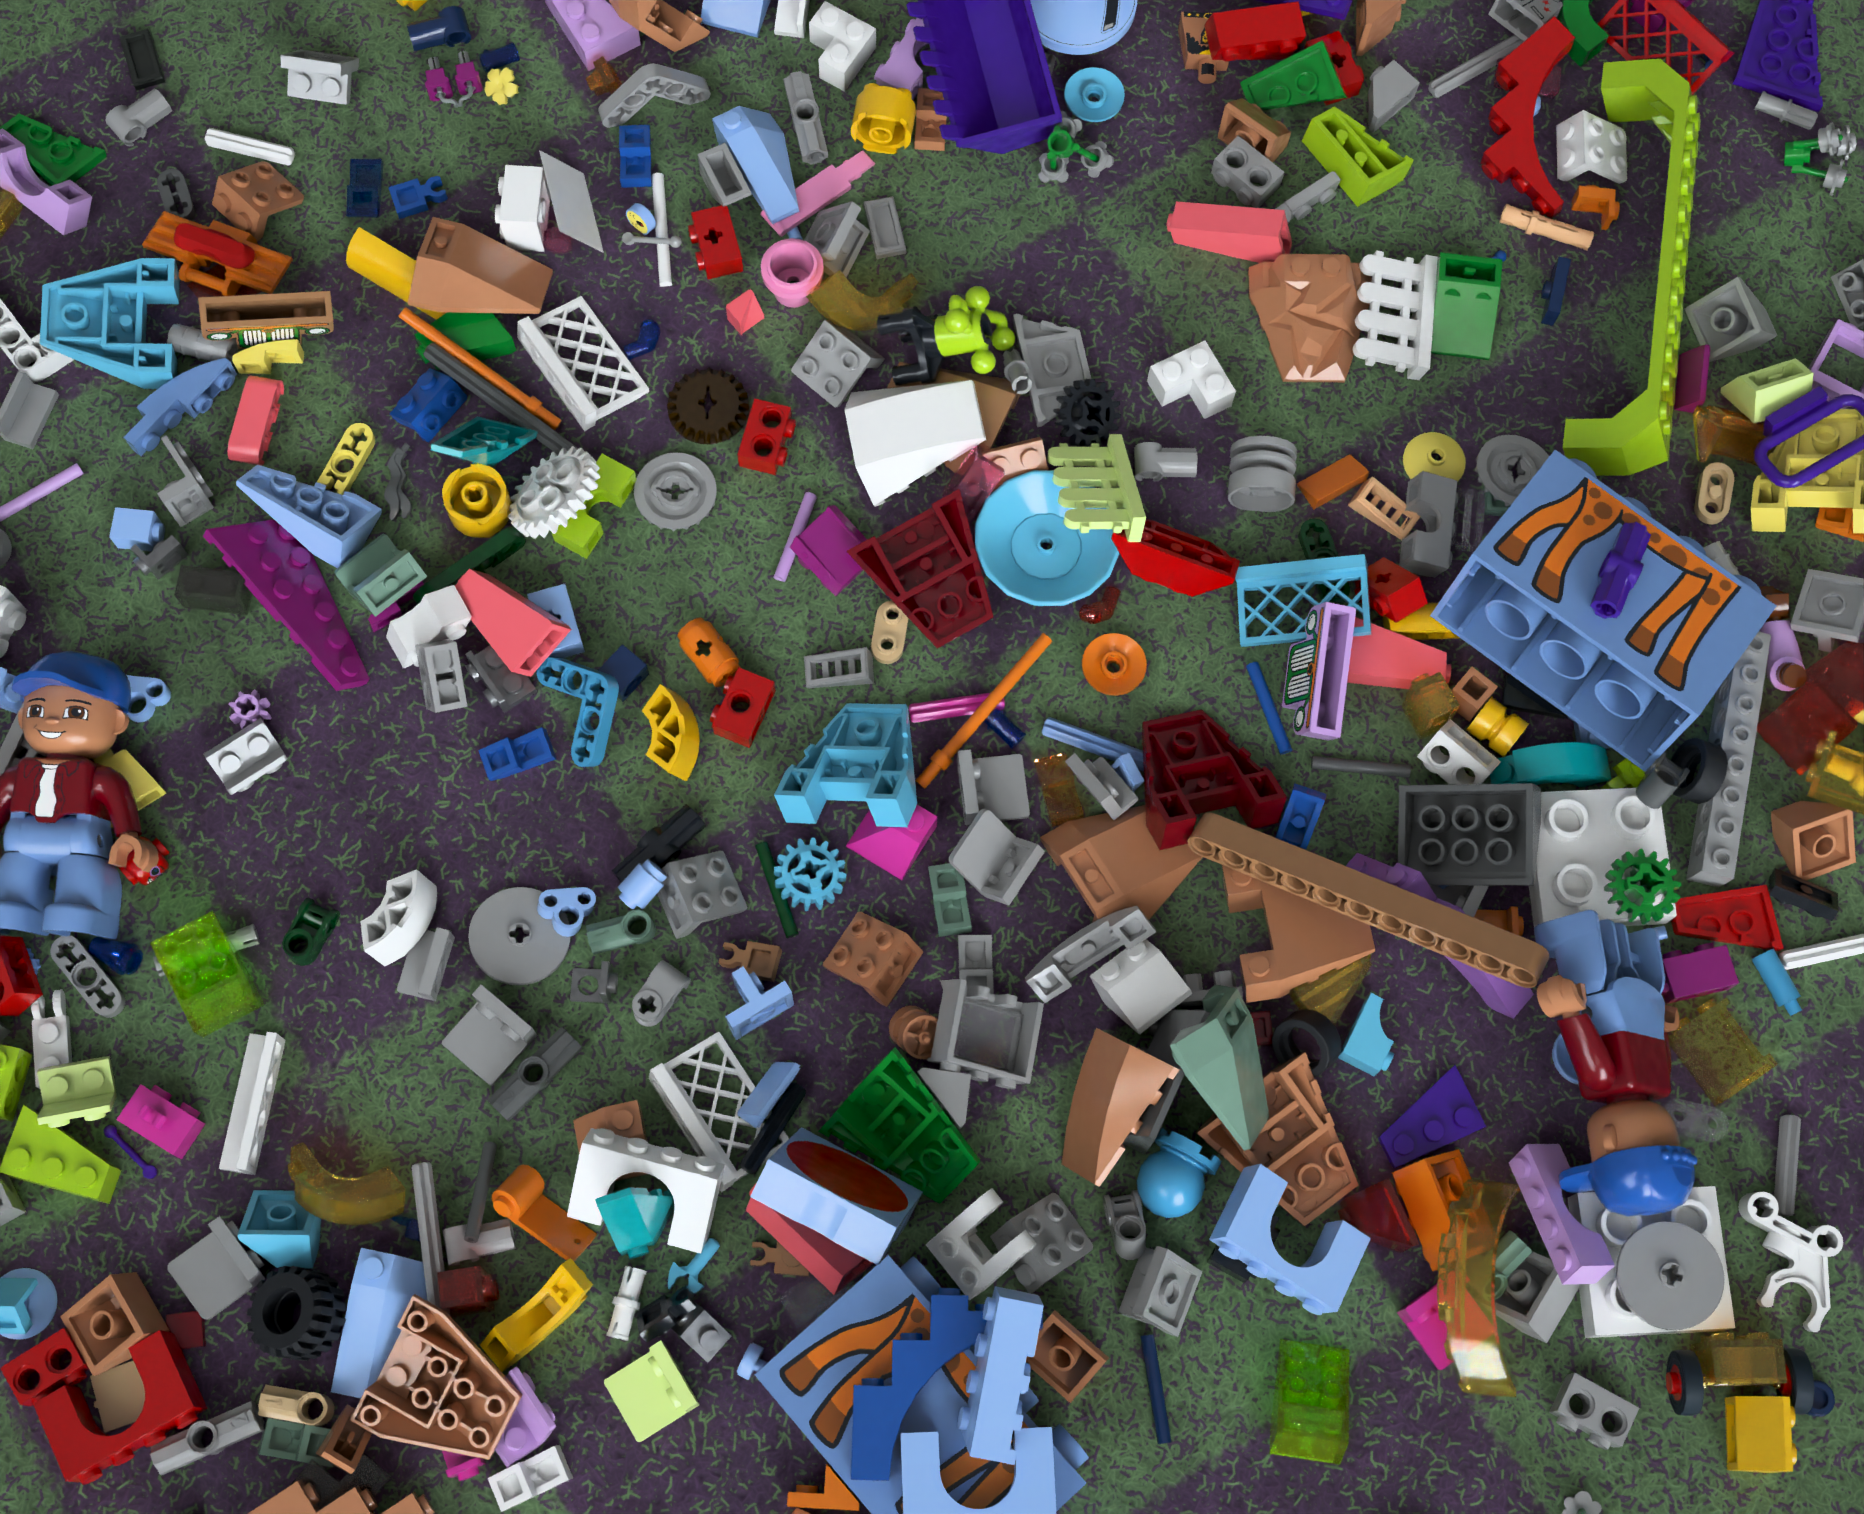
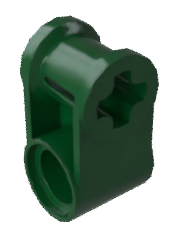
M309 897L302 902L282 942L283 949L292 962L296 965L305 966L315 961L324 943L332 934L339 921L340 911L336 909L327 910L316 905L315 901ZM308 942V947L304 952L294 953V948L298 943Z

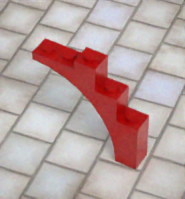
M1555 16L1499 62L1496 79L1504 90H1510V92L1491 107L1488 120L1492 130L1498 135L1502 134L1503 137L1483 153L1481 168L1489 179H1496L1502 184L1511 178L1513 187L1521 194L1525 192L1531 198L1533 208L1540 215L1544 216L1546 214L1550 219H1553L1561 212L1564 201L1549 183L1539 162L1534 142L1533 116L1536 99L1543 83L1553 68L1570 52L1575 39Z

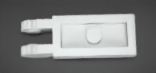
M63 989L54 990L52 1002L55 1017L45 1018V999L43 995L31 1005V1012L34 1018L32 1020L35 1085L39 1089L40 1085L37 1075L39 1068L72 1063L69 1016L66 1015V999Z

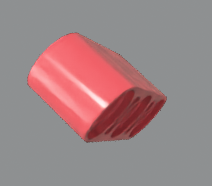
M252 375L248 376L228 442L227 452L229 460L264 465L265 461L262 460L264 451L268 452L273 432H270L272 423H276L281 405L278 404L280 394H284L283 381Z

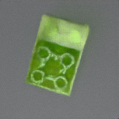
M214 911L150 942L195 1034L205 1037L265 1006L248 970Z
M1280 1339L1270 1426L1269 1454L1341 1464L1349 1444V1349Z

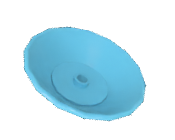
M1032 470L1006 480L986 498L975 522V549L986 576L1006 595L1033 606H1064L1090 596L1110 577L1120 554L1111 539L1113 535L1112 529H1089V533H1081L1080 529H1070L1064 525L1065 512L1074 508H1065L1058 503L1060 490L1069 487H1060L1053 483L1054 470ZM1085 508V509H1106V508ZM1049 543L1052 548L1048 550L1043 549L1041 544Z

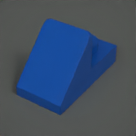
M1294 784L1289 800L1286 801L1275 838L1306 850L1324 805L1326 794Z

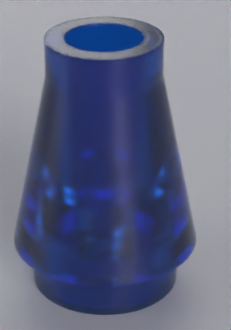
M96 936L89 945V953L97 957L119 975L135 973L142 963L143 953L134 943Z

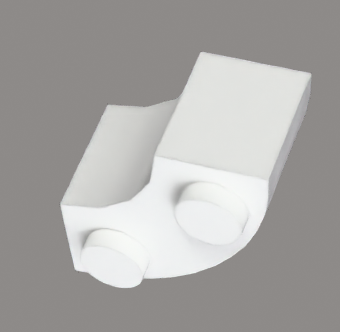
M451 585L425 594L421 602L411 611L390 621L386 638L403 669L412 664L419 667L415 645L445 639L453 641L461 638L467 630L465 628L472 616L455 585Z
M417 869L388 880L386 894L381 905L372 915L360 921L364 951L383 966H387L404 957L421 939L432 920L436 909L437 886Z

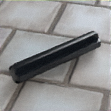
M795 1082L789 1085L741 1160L740 1167L751 1175L756 1174L805 1097V1088Z

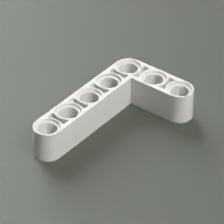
M0 299V347L18 371L26 373L32 383L46 379L75 360L40 344V333L31 339ZM19 339L16 343L11 344L14 340ZM36 361L32 366L27 367L30 363Z

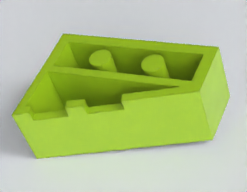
M1334 106L1311 119L1302 142L1328 173L1336 172L1341 179L1338 185L1358 207L1403 181L1414 160L1407 155L1404 158L1388 148L1390 143L1384 139H1381L1379 142L1365 132V126Z
M23 1105L3 1157L0 1173L19 1180L110 1204L121 1170L60 1127L50 1128L48 1124L38 1125L37 1116L39 1112Z

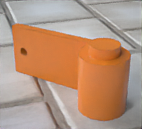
M519 1165L493 1192L492 1201L495 1211L499 1215L510 1219L566 1261L571 1258L575 1262L592 1243L597 1233L579 1220L567 1217L568 1212L542 1194L545 1183L539 1172L529 1165Z

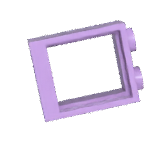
M1838 319L1827 333L1808 368L1813 372L1812 390L1821 386L1828 394L1827 401L1843 394H1853L1864 399V383L1860 390L1857 391L1819 371L1833 343L1864 359V332L1855 325ZM1844 407V408H1841V409H1855V408H1853V407Z

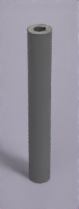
M1312 756L1311 769L1409 778L1411 773V765L1320 756Z
M485 1142L482 1149L464 1240L470 1243H476L479 1239L497 1150V1144L494 1142Z

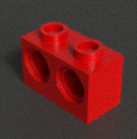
M754 398L737 454L739 467L776 475L778 466L784 467L788 448L784 447L786 438L792 439L796 427V420L792 419L791 407ZM769 421H777L778 423H780L778 426L772 428L767 427L765 425ZM761 449H769L771 451L770 454L765 456L757 454Z
M0 935V1016H19L43 993L23 938Z
M62 1328L0 1368L19 1404L24 1406H32L33 1403L65 1384L67 1386H74L87 1377L85 1372L89 1370L67 1328ZM69 1351L72 1356L71 1363L62 1370L59 1365V1359L64 1352ZM37 1371L40 1376L39 1383L34 1389L30 1390L27 1383L28 1377L31 1373Z

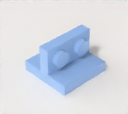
M744 966L732 972L735 987L746 1003L725 1016L729 1029L736 1040L794 1006L792 991L785 981L764 993V987L755 972L748 974Z

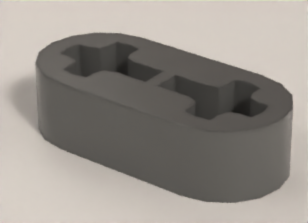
M176 169L163 171L158 176L157 186L165 211L192 221L196 215V208L185 177ZM175 179L177 192L172 193L169 181ZM181 201L184 207V213L180 215L177 213L178 208L176 202Z

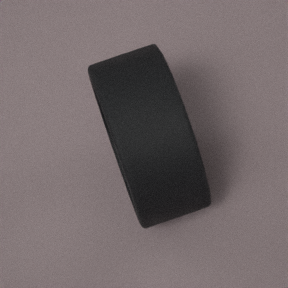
M1691 738L1681 744L1672 756L1671 761L1682 769L1688 768L1690 772L1672 795L1696 804L1708 802L1721 788L1727 772V756L1722 747L1699 738ZM1701 762L1699 771L1693 780L1695 770L1698 764Z
M1308 1009L1295 1011L1275 1028L1272 1036L1273 1051L1277 1060L1282 1065L1301 1054L1293 1041L1292 1029L1297 1027L1308 1031L1317 1040L1321 1049V1058L1319 1060L1308 1058L1314 1077H1317L1338 1060L1341 1051L1340 1036L1333 1023L1321 1013Z

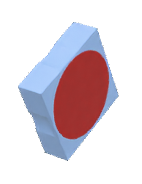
M801 1127L768 1159L750 1197L790 1219L821 1233L833 1242L877 1265L887 1254L892 1242L897 1240L906 1227L923 1192Z

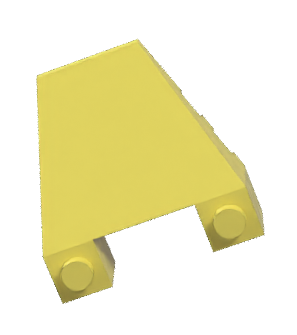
M1840 409L1777 445L1768 458L1782 474L1787 476L1794 475L1864 435V418L1856 409ZM1864 450L1795 488L1776 486L1762 472L1753 483L1751 500L1752 531L1785 532L1788 507L1853 508V533H1864Z

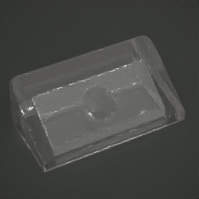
M811 1275L778 1296L798 1331L802 1332L851 1289L854 1284L851 1281L837 1294L833 1295L820 1281Z

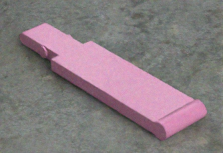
M861 151L849 160H845L837 168L831 164L795 189L799 212L775 224L770 222L764 210L760 215L780 237H783L790 230L851 190L852 185L850 183L855 179H859L864 172L875 165V162L864 151Z

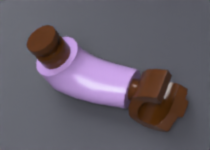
M1773 586L1760 587L1762 596L1776 605V608L1760 629V632L1771 635L1766 667L1767 678L1775 688L1781 691H1792L1805 683L1807 673L1793 630H1791V623L1788 620H1782L1791 618L1789 593L1779 591Z

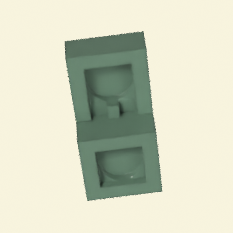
M950 863L928 866L939 937L972 932L964 877Z
M266 1418L258 1454L333 1467V1464L316 1454L331 1429Z

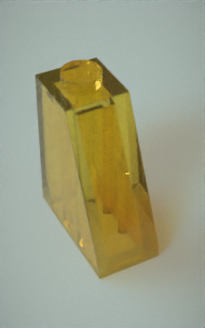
M1369 954L1338 970L1334 968L1320 975L1318 980L1310 984L1306 982L1291 989L1288 995L1299 1010H1315L1326 1016L1335 1026L1372 966L1370 962L1371 955Z

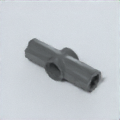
M561 1027L531 1057L522 1060L518 1070L487 1101L510 1122L540 1091H543L550 1085L552 1079L583 1049L582 1046ZM533 1067H541L544 1071L542 1078L537 1082H529L527 1080V1074Z

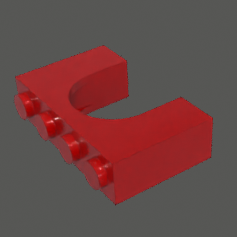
M159 1330L128 1348L144 1384L145 1401L137 1420L127 1430L119 1434L110 1436L97 1426L80 1387L64 1385L33 1403L66 1482H80L82 1485L99 1479L103 1475L102 1470L112 1464L119 1466L134 1458V1451L143 1446L148 1448L166 1439L165 1433L176 1427L181 1429L193 1424L198 1420L197 1415L208 1409L174 1333Z

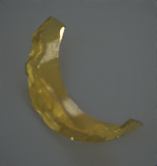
M1468 1179L1463 1183L1465 1190L1459 1201H1452L1447 1214L1450 1219V1228L1448 1233L1441 1234L1437 1267L1439 1320L1444 1321L1447 1326V1339L1443 1344L1447 1359L1453 1360L1456 1363L1461 1376L1458 1385L1464 1393L1478 1396L1516 1397V1388L1507 1371L1498 1336L1495 1311V1265L1504 1218L1513 1199L1520 1192L1518 1184Z

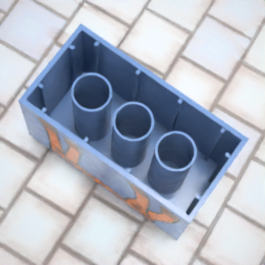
M1554 450L1473 552L1430 616L1645 772L1701 714L1774 611L1776 605L1762 596L1760 588L1751 579L1742 575H1733L1708 558L1704 548L1697 541L1687 536H1677L1653 519L1650 511L1643 503L1631 497H1622L1599 481L1595 472L1588 464L1578 459H1568L1557 450ZM1638 522L1646 526L1648 533L1651 534L1641 563L1644 564L1642 572L1634 587L1629 591L1622 612L1617 619H1604L1596 615L1593 608L1590 607L1591 600L1601 579L1598 577L1599 570L1607 554L1613 548L1624 523Z
M889 1255L886 1256L754 1375L871 1514H903L900 1433L938 1432L940 1476L949 1496L965 1507L985 1509L997 1504L1008 1493L1014 1478V1465L971 1457L962 1432L957 1428L960 1409L962 1406L967 1407L970 1393H966L968 1373L970 1370L976 1369L978 1357L974 1355L975 1346L959 1353L935 1372L916 1395L898 1432L892 1452L889 1481L851 1480L854 1385H862V1378L884 1379V1386L892 1385L893 1340H900V1333L923 1334L922 1340H930L931 1295H938V1289L941 1287L914 1256L900 1268ZM1029 1388L1028 1392L1026 1391L1025 1394H1020L1019 1400L1022 1401L1021 1415H1024L1021 1428L1038 1427L1026 1414L1039 1402L1037 1396ZM1060 1424L1052 1428L1056 1511L1086 1484L1076 1470L1089 1459L1082 1447ZM1012 1434V1440H1011L1012 1448H1013V1434Z

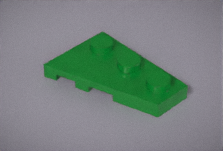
M1323 40L1240 82L1247 101L1250 104H1256L1261 110L1347 98Z

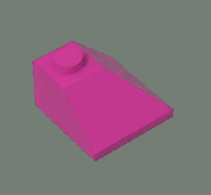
M916 805L908 827L876 826L869 810L846 847L898 879L903 880L936 829L937 816Z

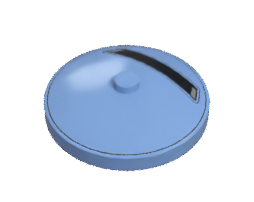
M1030 0L1042 45L1054 51L1072 55L1092 54L1114 45L1131 27L1137 8V0Z

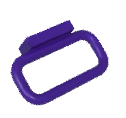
M1819 386L1766 416L1763 435L1766 438L1757 444L1754 451V460L1757 466L1776 486L1795 488L1864 450V435L1790 476L1782 474L1767 456L1770 449L1841 408L1853 407L1864 418V399L1853 394H1843L1827 401L1828 394Z

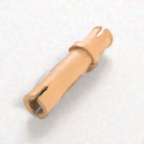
M1509 204L1504 206L1499 223L1525 230V234L1531 235L1534 233L1576 246L1585 251H1588L1594 236L1593 231L1539 215V212L1535 210L1529 212Z

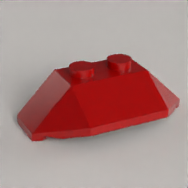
M1145 520L1141 542H1128L1124 529H1122L1121 533H1113L1111 537L1131 574L1141 577L1147 582L1157 583L1170 588L1176 593H1183L1191 597L1233 584L1240 563L1238 559L1230 557L1226 551L1212 542L1153 520Z

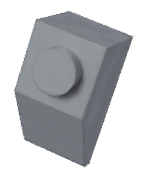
M1392 60L1385 67L1379 66L1370 77L1371 84L1368 90V130L1372 133L1415 97L1420 84L1395 60Z
M726 143L697 154L700 174L712 198L724 207L751 195V191Z

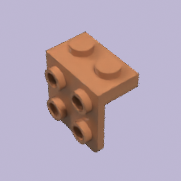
M261 161L218 176L212 205L237 229L251 233L259 241L264 235L268 216L302 204L304 195L271 164Z

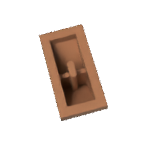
M347 1404L316 1454L341 1470L352 1474L362 1457L372 1433L350 1421L355 1408Z

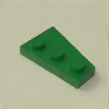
M20 113L0 127V129L3 128L25 145L31 168L51 186L67 180L77 181L107 156L105 150L95 146L93 149L81 143L80 139L71 135L66 137L56 133L52 127Z

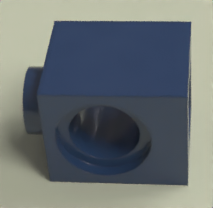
M623 644L598 669V671L615 677L619 686L617 698L622 702L649 675L647 664ZM600 685V690L604 693V688Z

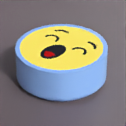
M635 203L626 211L630 224L644 235H647L656 227L654 216L644 205Z

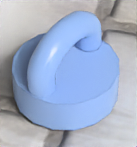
M750 1343L739 1364L737 1375L749 1380L754 1371L758 1372L767 1364L766 1361L760 1359L764 1350L763 1347Z

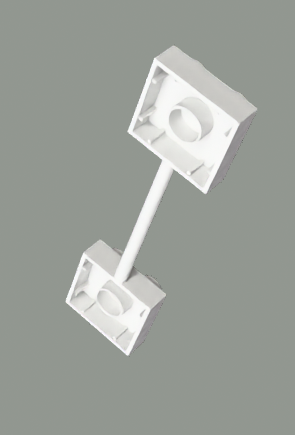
M1636 788L1541 792V825L1534 886H1529L1534 927L1550 920L1586 910L1596 911L1599 921L1609 919L1614 923H1622L1625 926L1667 924L1676 917L1675 903H1671L1674 910L1668 915L1663 913L1664 917L1657 922L1651 917L1648 923L1642 924L1639 916L1632 922H1629L1626 911L1620 915L1616 914L1619 907L1617 903L1608 904L1607 901L1613 894L1612 892L1604 891L1603 888L1612 882L1605 878V874L1609 870H1614L1611 864L1616 859L1622 860L1621 856L1628 851L1633 857L1639 849H1643L1645 857L1656 851L1657 861L1661 862L1665 858L1669 859L1662 808L1653 809L1642 803L1636 795ZM1668 862V864H1667V866H1666V868H1667L1668 870H1670V864H1669V862ZM1632 867L1625 870L1622 879L1630 877ZM1663 894L1655 896L1653 906L1659 904ZM1715 1186L1693 1187L1685 1204L1671 1211L1654 1215L1624 1216L1609 1212L1599 1201L1595 1192L1576 1193L1568 1197L1571 1215L1587 1229L1601 1234L1615 1264L1597 1283L1581 1284L1579 1287L1585 1338L1715 1332L1735 1328ZM1668 1221L1687 1225L1701 1233L1712 1244L1719 1255L1724 1271V1290L1721 1300L1715 1311L1705 1321L1694 1327L1683 1330H1665L1651 1326L1638 1318L1629 1309L1619 1292L1616 1280V1263L1623 1244L1634 1232L1652 1223ZM1672 1267L1662 1271V1275L1667 1277V1284L1678 1280V1277L1673 1274Z

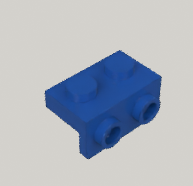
M429 368L426 373L418 378L417 383L398 401L397 406L389 414L398 423L415 430L422 440L430 442L467 400V395L452 377Z

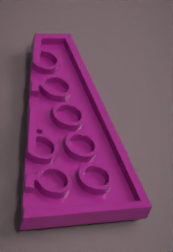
M275 520L206 529L203 534L206 541L210 545L214 543L224 554L222 559L229 567L234 566L245 579L244 585L276 622L281 620L291 632L289 637L296 645L300 643L312 656L311 662L336 691L367 684L370 678L313 554Z

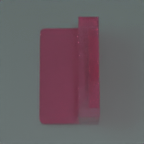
M977 445L972 448L944 488L942 498L960 489L968 523H970L984 504L986 498L989 497L1004 476V468L984 457L982 447Z

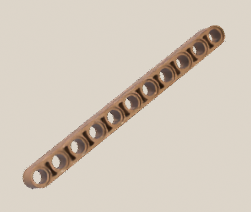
M1214 813L1202 815L1187 841L1190 849L1204 858L1520 987H1535L1550 958L1547 949L1534 941Z

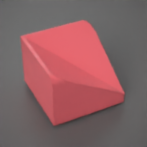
M748 289L726 305L727 319L740 335L764 319L762 309L751 289Z

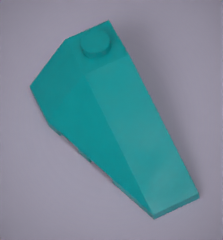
M477 416L432 443L431 450L472 462V464L478 463L493 467L535 439L537 431Z
M629 1187L595 1199L618 1252L622 1256L628 1254L629 1259L649 1253L648 1247L656 1244L675 1208L670 1190L664 1191L662 1194L661 1189L648 1192L647 1188Z

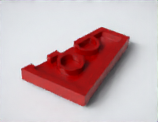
M1767 884L1683 897L1675 903L1677 916L1671 920L1674 935L1767 950L1774 948L1775 951L1779 952L1784 949Z

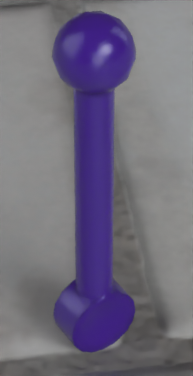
M107 1125L104 1128L103 1133L105 1137L112 1138L143 1169L142 1173L145 1178L153 1179L157 1175L156 1167L148 1165L118 1135L116 1126Z

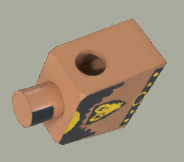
M1181 12L1178 33L1185 69L1198 70L1199 82L1203 84L1213 83L1216 80V71H1227L1229 61L1211 59L1204 25L1212 13Z

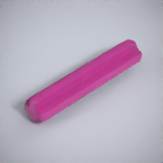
M990 693L910 704L909 717L911 722L916 723L972 715ZM1004 698L995 707L993 711H1000L1004 709Z

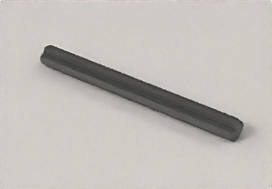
M431 343L425 349L423 355L427 360L517 426L536 430L537 437L535 439L557 455L562 448H565L567 451L572 446L577 450L579 449L437 344Z

